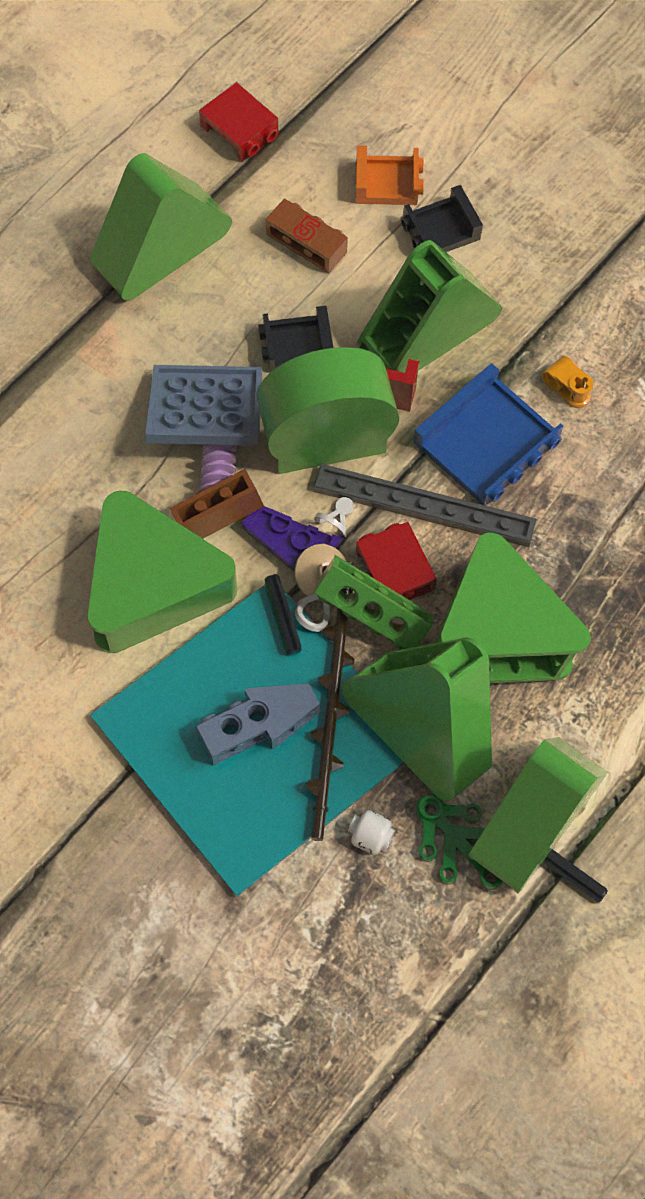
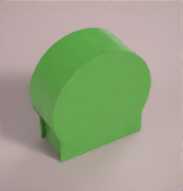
M349 347L329 348L298 356L270 372L260 383L256 397L269 451L278 461V474L318 467L320 464L328 465L386 453L387 439L393 434L399 423V414L385 364L379 356L364 349Z

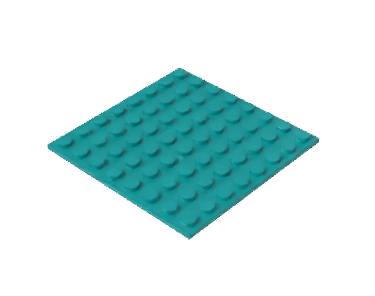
M265 585L90 715L92 720L237 897L311 838L314 818L313 806L315 805L316 797L305 789V785L307 782L318 779L322 748L321 744L311 738V732L324 727L328 691L318 683V678L330 674L333 644L321 631L308 630L297 621L295 617L297 604L284 590L302 646L300 653L288 655ZM302 610L304 617L308 621L312 622L310 618ZM351 665L342 668L339 702L348 707L350 712L349 715L336 721L333 755L343 762V768L331 772L327 802L329 811L326 812L325 826L404 764L393 750L346 702L342 693V685L346 680L357 674ZM297 684L310 685L320 703V712L317 716L274 749L271 748L266 739L213 765L197 733L196 726L200 724L203 718L212 714H216V716L222 714L235 702H246L245 689ZM256 712L249 718L252 721L259 722L265 716L262 713ZM233 725L223 729V732L227 735H233L238 731V728Z

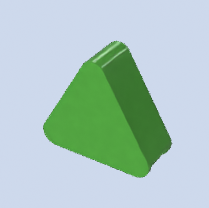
M141 153L131 159L125 168L91 253L90 264L103 275L124 300H131L223 238L232 225V218L199 184L148 154Z
M428 240L418 245L409 254L358 338L357 346L379 356L383 360L386 369L405 373L408 360L412 359L420 361V370L490 325L500 315L502 306L466 267L436 243Z
M115 491L106 497L102 506L88 609V620L94 631V640L102 651L118 653L229 604L235 599L237 595L236 568L231 556L131 492Z
M485 533L479 537L461 572L434 643L464 637L475 639L484 647L488 654L490 683L564 679L572 670L573 658L588 647L591 636L588 628L501 535Z
M464 637L386 652L343 683L342 693L348 705L439 799L451 801L492 767L489 657L484 647L475 639Z
M560 737L545 739L526 763L468 857L477 861L519 894L608 774V771Z

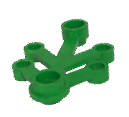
M431 794L421 797L415 807L417 818L423 822V841L418 852L420 859L425 862H431L436 858L437 847L434 844L436 825L444 834L443 866L439 872L440 881L446 885L453 884L458 876V871L455 868L457 848L479 872V880L483 887L489 890L499 888L503 881L496 876V882H488L486 875L491 872L477 861L468 857L473 847L467 840H478L485 828L453 826L446 818H464L466 822L475 824L481 818V808L477 804H469L467 806L447 805L436 795ZM432 806L436 812L433 815H429L425 812V808ZM473 809L477 811L478 816L470 818L467 815V811ZM429 847L433 850L434 854L432 856H425L422 850ZM450 870L453 872L454 877L446 879L443 876V872Z

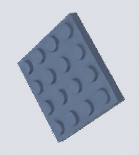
M154 365L145 432L146 443L259 446L260 410L256 395L258 387L262 382V367Z

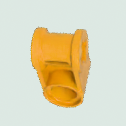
M561 356L543 371L542 378L545 384L566 400L569 405L575 408H582L589 403L590 392L594 384L593 379L575 365L569 357Z

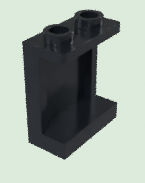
M461 184L451 188L449 198L416 210H412L409 204L405 205L403 216L401 217L402 227L405 232L408 231L410 233L414 249L421 243L431 240L448 252L481 240L483 224Z
M326 305L317 306L316 315L269 321L268 313L262 314L263 324H258L260 340H265L266 347H262L263 363L269 364L270 372L298 356L322 349L334 348Z

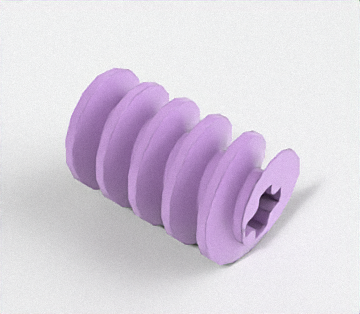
M203 445L199 492L232 476L236 472V467L233 465L236 463V456L234 454L237 453V447L235 445Z

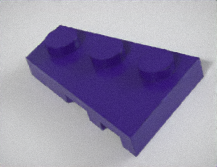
M266 506L251 513L241 523L243 530L293 572L295 571V564L299 555L308 547L326 544L337 548L342 543V538L339 536L325 534L310 524L308 526L292 520V517Z

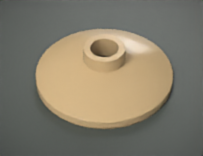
M317 544L308 547L299 555L295 564V580L300 590L306 596L315 594L317 581L323 574L322 568L324 566L327 567L335 555L346 561L342 553L336 548L326 544Z

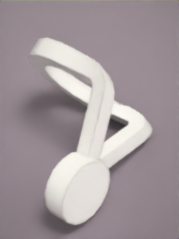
M342 497L336 502V510L328 515L317 513L314 520L320 524L328 521L340 530L342 536L346 537L345 516L353 512V502L347 497ZM340 515V522L334 518Z
M312 594L298 601L295 617L306 629L320 632L326 628L330 621V605L324 603L322 623L314 624L304 617L302 610L307 603L319 599L317 594Z

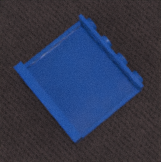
M492 363L419 425L414 431L413 443L481 505H487L491 500L493 502L497 501L503 495L505 487L510 483L512 485L516 484L524 475L523 471L529 466L533 468L540 462L545 451L555 449L562 440L560 436L563 429L561 423L556 428L551 426L498 379L499 369Z

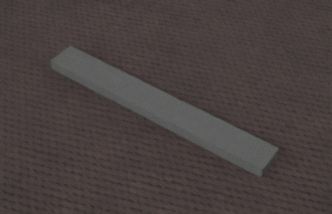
M320 464L313 486V492L336 498L347 497L355 503L479 535L496 533L501 535L507 542L526 547L530 546L536 518L325 464Z

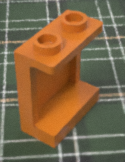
M357 145L356 204L417 205L418 195H423L424 179H419V173H423L424 158H419V148H413L412 156L367 155V146Z

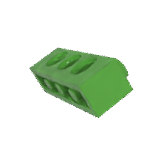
M337 555L334 556L317 581L314 593L317 594L322 602L328 605L333 604L340 608L348 618L358 619L366 624L373 633L377 635L382 634L389 638L399 649L419 646L432 628L433 614ZM350 588L355 593L348 595L343 593L341 589ZM375 603L380 608L375 610L369 609L366 604ZM399 618L404 623L394 624L391 622V619Z

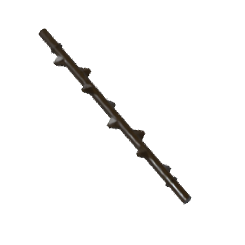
M346 561V562H348V563H350L351 565L354 566V563H353V562H351V561ZM350 588L341 589L345 594L351 595L353 593V590ZM337 608L336 624L323 629V635L334 643L330 674L318 678V683L328 691L324 727L311 732V738L322 745L318 779L307 782L305 785V789L316 797L315 805L313 806L314 818L311 839L314 841H323L326 812L329 811L327 802L331 772L343 768V762L333 755L336 721L349 715L350 712L348 707L339 702L342 668L353 665L355 659L344 650L348 617L340 608Z

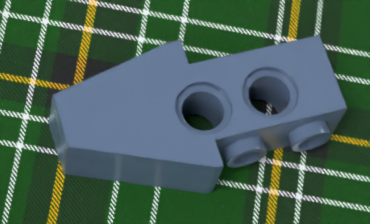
M309 684L245 689L246 702H235L227 708L226 712L217 716L212 714L203 718L196 727L198 736L213 765H216L266 739L272 749L278 747L319 714L320 703ZM256 712L262 713L265 716L259 722L252 721L249 717ZM233 725L238 728V731L233 735H227L223 732V729Z

